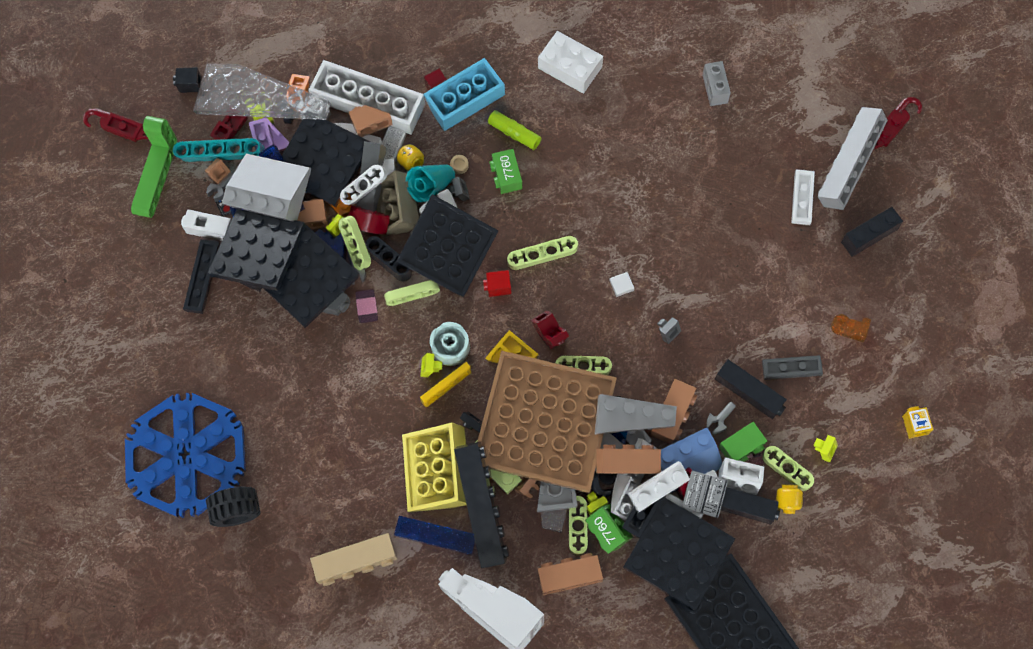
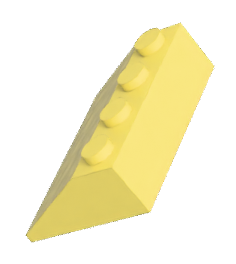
M448 423L403 434L408 512L465 506L466 500L454 452L457 446L466 444L465 427L455 423Z

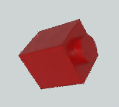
M509 270L486 273L487 279L483 280L484 291H488L489 297L511 294Z

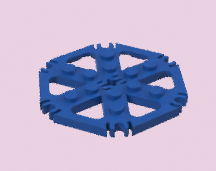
M186 393L185 400L181 401L179 394H176L175 397L172 395L136 419L134 422L141 424V426L132 424L131 426L136 429V433L133 435L126 434L133 441L125 439L126 483L130 489L135 486L138 487L137 491L133 493L137 497L136 499L175 517H178L179 510L180 517L184 518V512L190 509V515L194 517L195 514L200 515L207 510V498L203 500L197 498V471L221 482V487L215 492L233 488L234 486L230 485L231 482L234 485H239L240 483L234 480V477L238 474L244 476V473L238 468L246 471L244 427L240 421L232 423V419L236 417V414L231 409L193 393L191 400L190 394ZM196 406H203L217 412V420L195 435L194 408ZM171 409L173 411L174 438L150 428L149 421L164 410ZM228 437H234L236 456L232 462H227L207 453ZM138 446L164 456L142 472L134 470V449ZM186 448V451L190 453V455H187L186 459L184 460V458L180 455L184 453V450ZM175 475L176 499L173 503L168 504L151 496L153 489Z

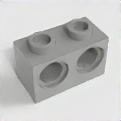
M723 61L705 64L702 76L710 106L727 104L731 92Z

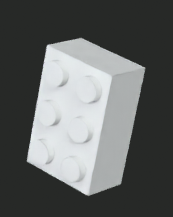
M559 31L555 33L538 57V69L583 94L603 64V56Z

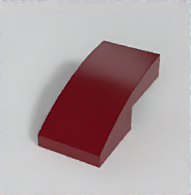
M231 107L223 121H218L209 136L216 140L232 139L245 124L248 117Z

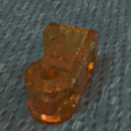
M838 314L831 323V330L837 335L864 342L871 319L863 317L860 322L849 319L844 314Z

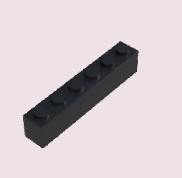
M480 441L457 446L454 452L481 569L505 564L507 557H509V549L507 545H504L502 538L505 537L503 525H499L500 510L499 506H495L494 503L496 493L494 486H491L489 478H491L490 467L485 464L484 458H487L485 446H481Z

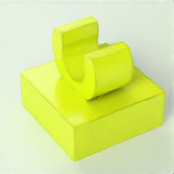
M337 214L336 217L332 218V222L326 226V229L336 240L341 241L343 236L339 229V220L344 217Z
M426 353L422 357L421 377L428 378L433 372L442 370V362L434 361V354Z
M828 435L825 441L817 438L814 446L816 447L815 450L820 452L823 460L831 462L838 444L835 437Z
M594 491L587 495V500L590 503L587 505V512L590 516L602 506L608 505L605 496L598 499Z

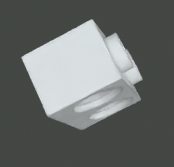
M725 458L719 469L718 478L728 480V488L757 495L763 484L764 467Z

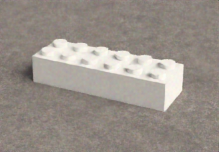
M323 60L309 88L311 99L316 96L327 106L347 113L355 107H362L364 105L390 113L393 125L389 127L405 131L412 135L425 106L424 94Z

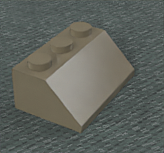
M395 170L380 183L382 188L376 211L390 216L387 234H379V236L408 233L413 230L419 219L417 201L411 197L407 190V187H409L408 181H406L407 173Z

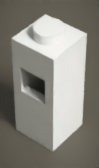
M188 209L181 221V225L187 234L220 241L223 240L231 223L230 218Z

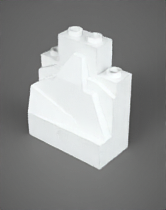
M453 568L450 571L446 570L439 578L441 582L438 585L441 590L509 649H524L544 625V614L525 598L502 586L496 588L489 583L466 574L461 576Z

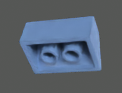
M708 428L661 449V472L678 461L682 463L684 469L690 467L692 471L703 474L712 470H719L722 465L721 456Z

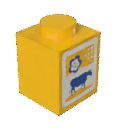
M919 406L911 407L902 416L909 439L925 436L933 431L927 407L921 409Z

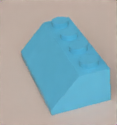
M483 58L424 93V97L435 119L443 130L446 131L505 95V84L487 60Z

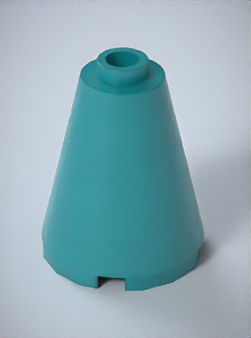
M447 164L415 166L406 175V181H408L409 185L407 190L414 200L426 203L431 194L437 196L438 193L442 192L453 181L455 171Z

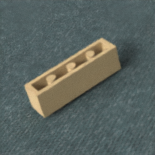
M389 533L310 558L316 581L319 584H323V586L335 583V579L341 577L343 580L355 576L354 573L360 571L362 573L373 571L374 567L378 565L382 567L393 564V560L397 559Z

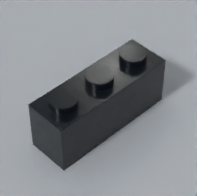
M890 207L846 233L841 243L851 257L897 231L903 220L895 209Z

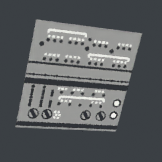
M691 471L682 508L718 518L728 480Z

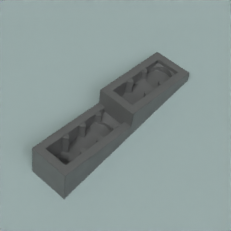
M364 141L360 175L373 165L383 166L387 150L384 145ZM375 170L376 174H375L373 177H369V178H370V179H373L374 177H379V178H380L379 173L381 172V170ZM366 180L360 182L359 187L361 190L367 189L368 183ZM379 184L359 200L357 206L368 211H376L382 185Z

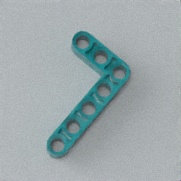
M253 138L177 142L173 147L174 155L185 162L214 161L216 158L221 160H242L245 154L266 158L264 145ZM255 145H258L257 150L255 152H252V148ZM237 146H240L239 151L237 153H234V149ZM222 147V151L217 154V149ZM186 148V153L182 155V151ZM204 148V152L199 155L200 149Z

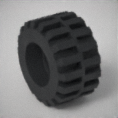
M252 487L224 489L213 493L206 499L209 522L212 526L229 527L243 524L257 518L261 513L256 489Z

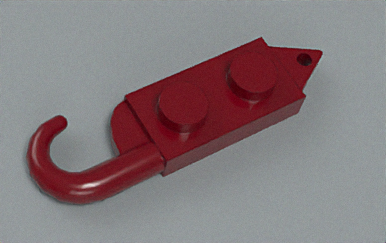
M907 97L890 113L874 149L883 146L887 147L908 123L910 115L905 110L908 104H916L918 107L917 113H921L922 103L919 99Z
M93 108L86 111L83 116V122L88 127H91L88 118L91 115L101 117L100 126L104 131L134 142L148 139L147 136H144L146 134L143 130V124L112 112L109 113Z

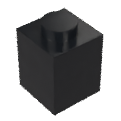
M197 67L176 68V74L173 75V84L177 87L179 93L201 92L202 76Z

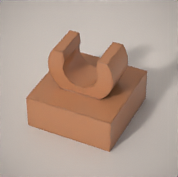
M216 158L205 169V172L216 184H219L231 172L219 158Z
M520 477L522 482L513 490L528 498H532L533 496L529 493L531 487L539 490L538 485L535 484L537 480Z

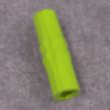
M496 110L489 116L488 124L532 150H535L540 144L541 137L515 120Z

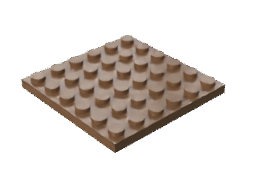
M501 351L477 441L481 442V446H485L487 458H484L486 466H489L492 470L590 493L596 469L597 449H600L604 433L595 435L598 396L600 394L613 396L617 378Z

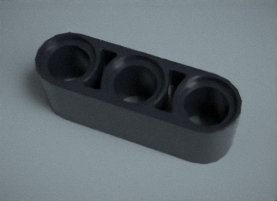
M372 236L367 239L365 245L369 256L399 281L405 282L411 278V269L396 262L400 254L379 237ZM372 246H379V248L376 250L371 249ZM393 257L391 261H385V258ZM401 268L407 269L404 273H399L398 271Z

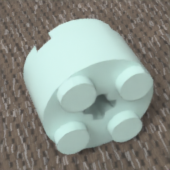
M445 322L431 333L430 346L436 361H441L443 365L447 366L459 365L464 362L469 354L470 344L468 334L461 325L454 322Z

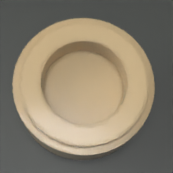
M456 155L451 159L450 166L456 174H463L469 168L468 159L463 155Z

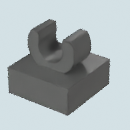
M460 177L452 179L454 186L447 187L446 189L451 192L453 198L458 197L462 201L469 200L466 182Z
M673 317L668 322L662 318L657 323L660 326L659 330L662 339L667 344L681 332L679 322Z

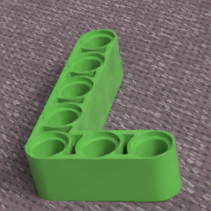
M146 116L143 130L152 146L132 202L131 212L134 215L152 218L174 155L173 147L177 143V138L166 119Z

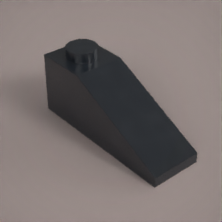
M663 497L640 512L634 506L622 528L640 538Z

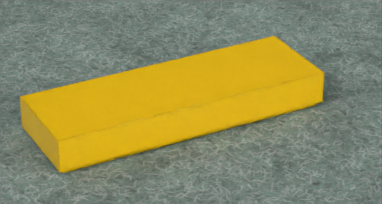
M465 362L420 397L422 404L428 407L470 375L471 367Z

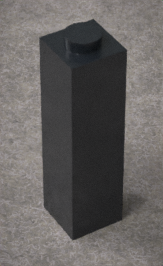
M727 359L715 377L717 382L772 420L776 415L780 417L786 409V406H784L786 398L729 359Z
M726 487L721 511L770 525L774 520H778L780 508H777L778 501Z

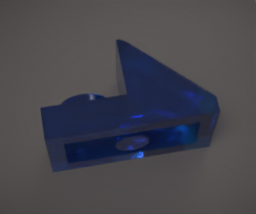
M319 229L315 232L346 261V244L341 233L334 239L327 231L324 233Z

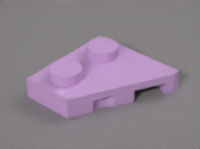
M266 117L249 122L252 137L264 145L266 156L285 151L289 142Z

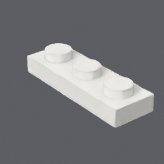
M797 169L795 171L791 223L810 225L812 222L815 171Z
M678 461L628 492V495L636 510L640 512L689 481L690 478L682 463Z

